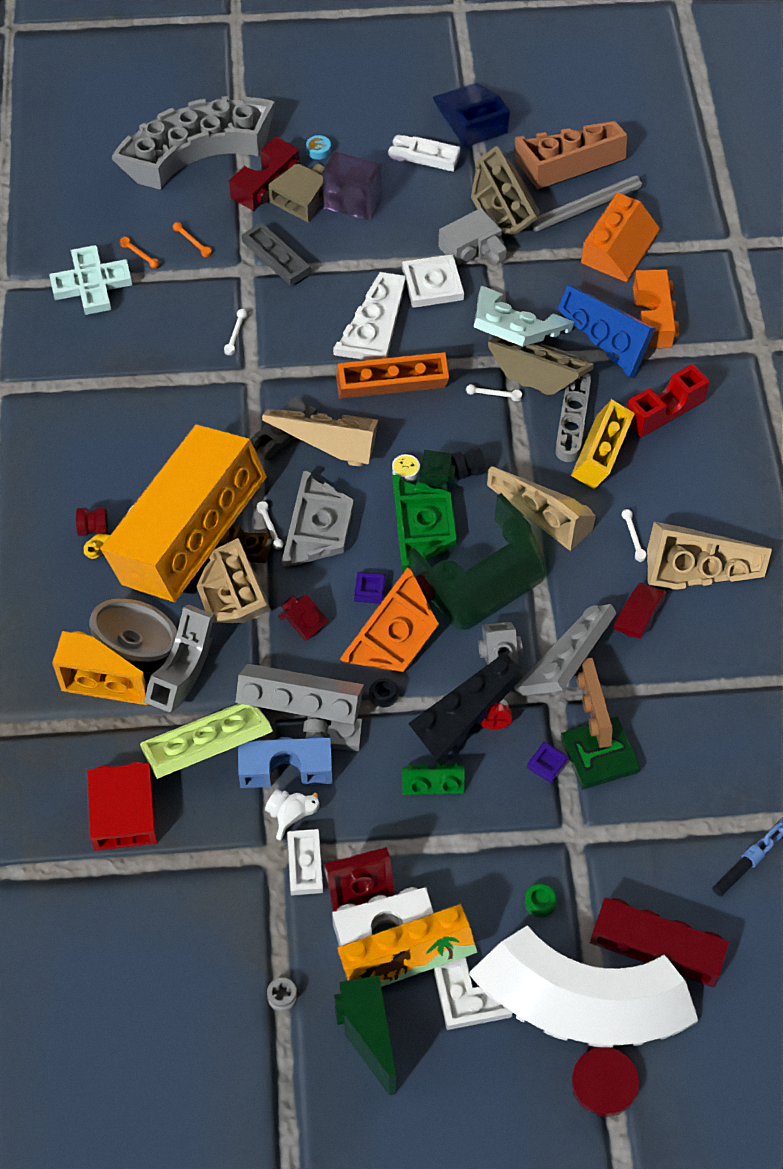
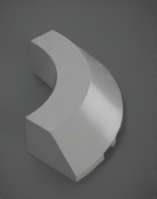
M228 96L211 102H206L205 99L188 102V107L178 110L173 108L165 110L157 115L158 119L147 124H141L139 126L140 130L132 137L128 135L112 155V160L138 184L162 190L166 182L176 172L197 160L220 154L259 156L268 138L275 101L244 96V100H228Z

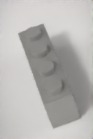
M246 664L238 676L235 703L354 724L360 713L364 684Z

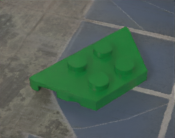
M392 475L401 570L405 572L407 568L411 570L456 546L451 492L439 488L433 489L427 484L418 481L416 485L402 481L399 475Z

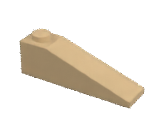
M267 409L262 416L264 422L340 460L348 461L349 465L364 466V464H369L378 426V420L342 415V419L332 420L331 417L324 413H317V415H311L310 418H306L302 412Z
M492 466L488 469L487 486L569 551L593 531L596 515L593 514L588 506L580 504L574 498Z
M654 522L647 548L648 584L678 590L700 584L705 586L712 585L714 582L728 580L733 582L765 577L772 549L685 527Z

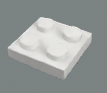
M453 254L402 262V270L404 276H406V285L412 308L464 300V291Z

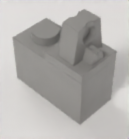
M482 208L439 229L438 247L445 255L453 254L456 266L471 260L476 255L479 258L488 255L498 264L506 260L505 255L507 253L504 241L501 238L502 230Z

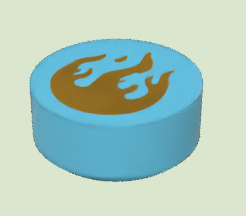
M313 136L306 142V152L313 159H324L331 153V142L325 136Z

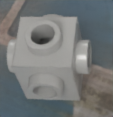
M512 622L482 625L483 640L478 641L480 658H485L487 664H489L506 652L515 664H519L518 654L522 653V641L520 636H516V628Z

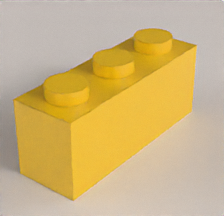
M611 399L596 415L571 476L595 489L610 474L635 413Z

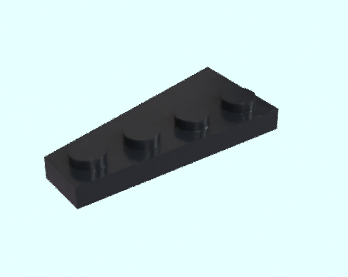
M504 652L408 724L440 766H442L448 760L446 755L455 745L459 747L467 739L465 734L475 723L481 724L487 717V710L494 703L499 704L524 677V674L507 653Z

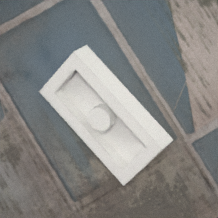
M319 829L288 831L291 895L323 893Z

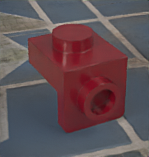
M307 594L298 598L295 595L291 596L281 605L284 610L277 615L280 620L287 619L304 641L312 637L329 621Z

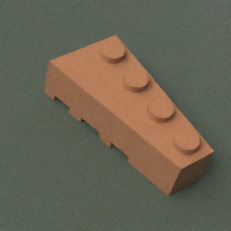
M616 121L587 125L581 131L568 128L562 129L561 134L547 136L546 132L538 133L536 138L526 140L524 136L515 137V162L537 189H541L626 159L627 134Z

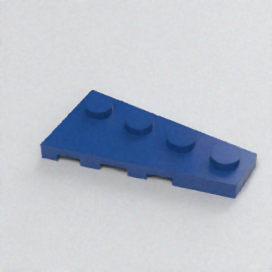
M567 285L558 310L567 319L574 321V325L579 330L585 332L590 337L589 340L605 351L608 354L607 357L614 363H617L628 377L635 378L656 328L573 285Z

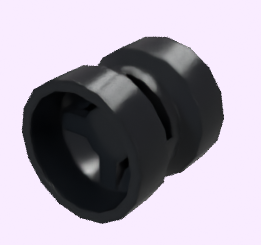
M479 447L472 448L467 453L459 451L451 454L452 468L457 480L466 479L468 474L476 476L485 474V461Z

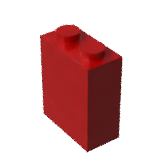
M134 761L124 766L100 765L95 769L87 770L90 839L94 851L157 844L153 775L150 763Z

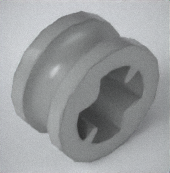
M287 978L273 980L267 988L269 1005L277 1011L290 1010L297 1001L295 984ZM281 988H286L287 994L291 995L284 996L283 1001L277 1000V994H274V992L279 993Z

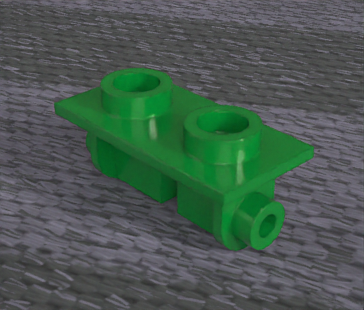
M457 763L443 764L442 766L440 764L435 765V769H430L429 765L408 764V767H402L403 795L464 794L465 769L463 766H457Z

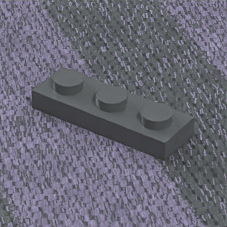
M262 222L241 235L242 242L290 286L311 273L310 265Z

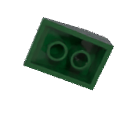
M373 976L339 982L340 993L334 994L337 1025L344 1024L346 1037L388 1095L396 1094V1071L380 977Z

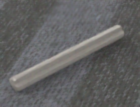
M635 175L539 215L538 219L531 223L532 229L538 232L611 201L617 192L626 195L642 187L640 178Z

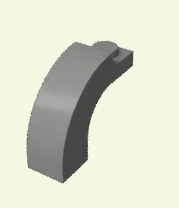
M191 605L183 607L171 652L161 668L150 675L144 703L172 713L185 700L196 682L208 655L212 638L209 636L215 614Z

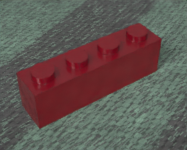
M605 897L590 939V943L643 963L654 961L665 955L682 977L713 988L719 978L729 941L722 939L715 932H701L691 928L684 921H670L660 917L653 910H639L629 906L622 899H608Z

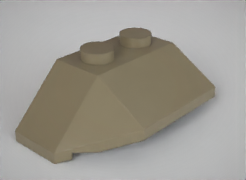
M496 145L477 160V171L474 177L471 198L476 208H482L502 230V234H518L538 219L540 211L521 176L501 148Z
M496 337L488 342V348L508 379L518 382L521 386L541 390L546 395L556 394L593 370L594 366L593 363H590L584 357L540 342L523 347L500 337Z

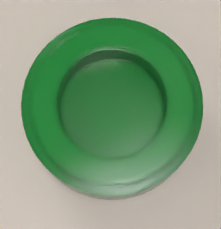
M538 883L528 888L524 898V905L528 913L542 918L549 916L554 911L557 897L555 891L550 886Z

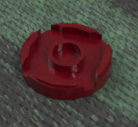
M601 1047L591 1049L581 1055L574 1066L571 1085L573 1095L581 1107L596 1113L598 1116L610 1117L621 1114L631 1106L638 1093L639 1078L637 1069L629 1057L619 1050Z

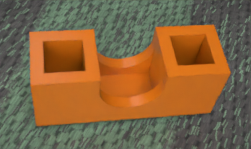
M636 270L633 282L635 307L651 309V311H641L639 320L656 328L647 348H672L674 337H678L679 323L674 321L673 317L676 315V302L671 301L673 281L668 280L667 270Z

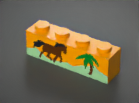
M461 904L337 947L347 980L379 976L381 987L477 953L471 928Z

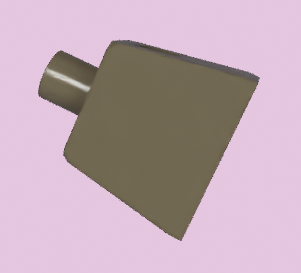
M295 164L269 184L270 203L309 223L327 195L326 169L320 164H316L311 170L301 164Z

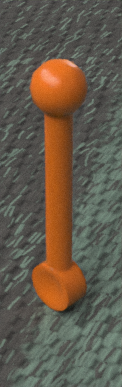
M180 222L173 224L174 231L183 234L201 250L203 257L208 258L211 256L210 247L201 245L183 229V225Z
M128 237L120 239L122 247L130 248L149 262L151 268L155 269L159 266L157 259L150 258L131 244Z

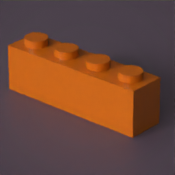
M446 353L338 363L336 380L339 399L445 388L449 380Z

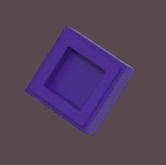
M357 572L354 601L381 604L384 600L386 574Z
M544 741L527 763V769L553 784L569 762L570 757Z

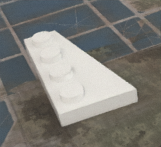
M379 273L366 294L364 303L355 312L353 321L344 330L342 339L334 346L333 355L361 360L387 358L406 283V276Z

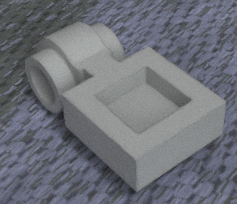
M308 716L304 722L303 736L305 739L313 735H319L324 738L330 737L331 749L359 751L362 719L357 718L354 724L331 720V726H328L325 719Z

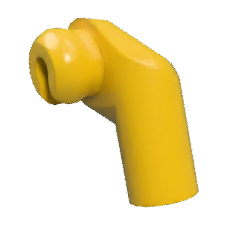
M96 534L86 542L83 548L85 556L94 559L102 555L103 552L100 548L109 538L110 534Z

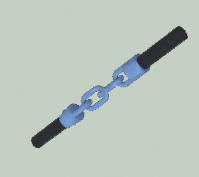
M783 817L765 835V838L760 839L755 845H751L742 854V859L712 887L718 896H723L751 867L757 866L765 858V854L783 837ZM777 830L780 831L773 840L770 838ZM763 843L766 846L764 850L760 848Z

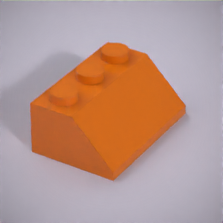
M617 192L584 241L581 264L628 282L660 232V227L640 201Z

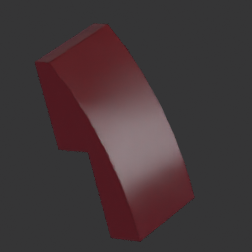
M639 583L615 622L614 630L622 632L627 636L641 639L651 627L654 614L664 603L666 591Z

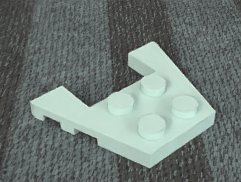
M484 286L480 287L474 328L522 347L543 341L545 335L557 337L560 331L564 330L565 333H570L573 329L574 321L553 313L545 321L536 319V316L530 312H518L511 309L512 307L509 304L501 302L502 293Z

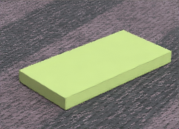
M238 703L141 742L140 746L158 779L272 732V729L259 707Z

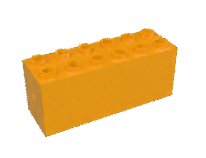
M197 424L193 427L100 548L121 585L174 603L177 601L267 477L251 440Z

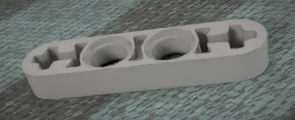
M588 373L565 387L555 448L557 458L564 462L575 461L580 454L591 377ZM576 381L581 382L580 392L574 391ZM578 401L582 404V407L574 409L567 403ZM568 422L576 423L579 426V428L576 430H568L567 428H565L564 425ZM567 439L572 440L571 451L565 450Z

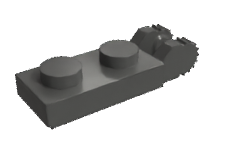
M297 396L281 409L302 412L306 418H310L311 415H317V409ZM267 423L250 440L255 451L268 441L261 452V457L269 460L279 450H283L295 437Z

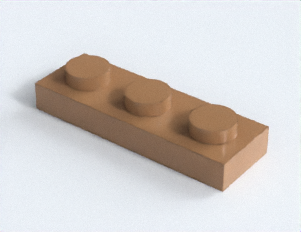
M586 658L580 665V672H576L578 690L583 689L585 694L582 695L584 712H590L591 718H589L588 723L591 736H596L599 748L609 747L612 745V724L593 658Z

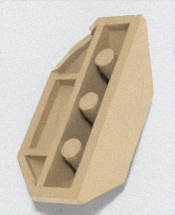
M239 538L214 549L210 554V561L204 568L196 586L205 611L215 614L213 623H245L270 611L271 609Z

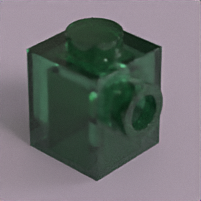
M424 450L419 482L427 484L433 489L439 488L447 491L449 482H454L456 465H451L452 454Z

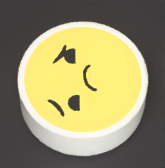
M400 455L392 463V474L401 476L402 481L412 482L420 474V463L412 455Z

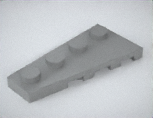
M611 604L593 605L587 608L583 615L513 687L519 696L563 691L617 612Z

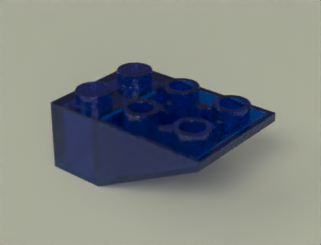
M478 83L433 96L434 102L463 147L508 133L509 109L498 94Z

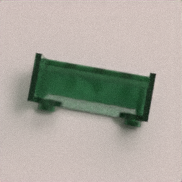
M502 493L497 495L494 521L502 528L503 537L509 544L470 569L464 571L456 562L450 560L441 561L431 567L415 547L409 550V569L414 577L422 575L427 579L435 594L432 602L451 624L458 629L466 630L474 627L542 583L546 577L547 565L530 523Z

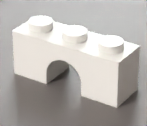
M410 887L402 890L399 895L391 897L381 895L370 899L365 904L357 906L355 904H346L339 907L337 911L332 912L333 926L340 947L371 936L373 929L381 923H392L399 926L433 914V909L426 887L421 889Z

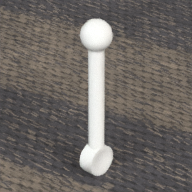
M240 309L237 312L238 319L230 342L224 347L226 355H233L235 353L234 343L242 321L247 317V312L244 309Z
M469 384L466 387V392L470 395L481 393L511 397L513 401H520L522 398L520 390L506 392L476 388L473 384Z
M263 501L257 504V511L263 515L270 534L274 539L273 548L280 550L283 548L284 543L278 538L268 515V504Z
M625 509L622 512V517L627 522L636 549L635 559L642 562L646 559L647 554L645 550L641 549L631 519L633 513L631 510Z

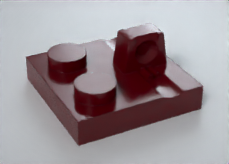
M387 847L324 863L333 912L346 904H355L357 906L368 903L370 899L376 896H395L391 860Z

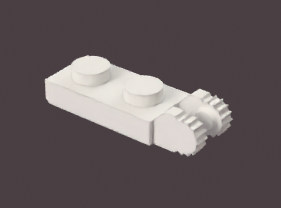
M402 135L394 137L392 142L394 146H391L388 151L389 156L397 161L402 162L406 160L453 172L461 154V148L458 146L415 136Z

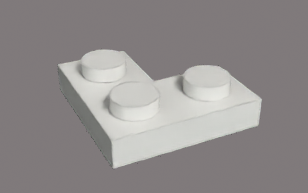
M466 957L433 968L447 1030L512 1017V1012L502 1004L498 1005L480 987L472 988Z

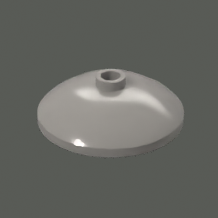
M132 599L104 601L94 608L89 620V628L95 639L125 660L132 662H152L165 658L170 654L177 635L173 622L163 612L147 603Z

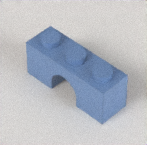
M313 735L307 739L280 737L276 740L256 738L239 745L238 776L240 788L271 787L272 772L276 767L283 764H291L299 769L302 785L332 784L330 737L324 738L319 735Z

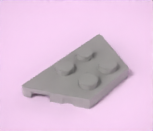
M303 471L282 558V567H290L344 553L354 500L343 493H338L334 487L326 482L324 484L319 483L312 478V474L308 471Z

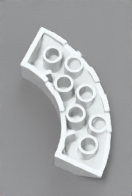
M528 925L500 942L469 973L478 986L498 1005L502 1004L516 1014V1019L523 1023L526 1020L534 1026L543 1029V1033L566 1041L569 1038L586 1042L589 1046L613 1047V1045L627 1044L639 1046L644 1042L660 1038L663 1040L678 1034L698 1022L686 981L665 955L654 961L631 968L610 969L593 967L569 959L556 952L537 937Z

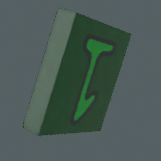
M618 716L610 718L612 724V745L609 747L599 748L596 736L592 737L590 734L589 725L561 733L560 738L567 755L570 757L569 760L582 790L634 775L640 771V766Z

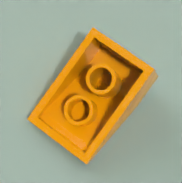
M62 631L52 661L61 691L149 705L144 703L147 687L141 670L93 636H89L81 631H74L72 633Z

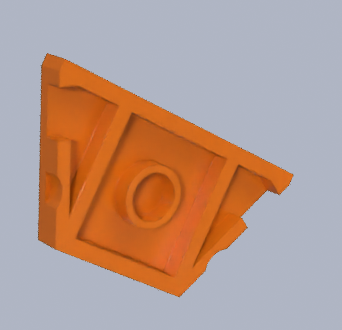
M409 568L405 570L343 653L340 660L344 663L405 673L439 627L420 586Z

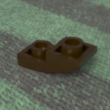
M231 525L215 547L216 549L239 538L250 562L266 563L274 539L270 533L244 532L241 526Z

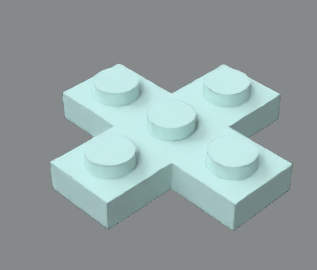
M96 245L71 250L75 269L49 274L54 299L59 300L81 295L85 315L111 310L107 290L132 286L127 260L101 264Z

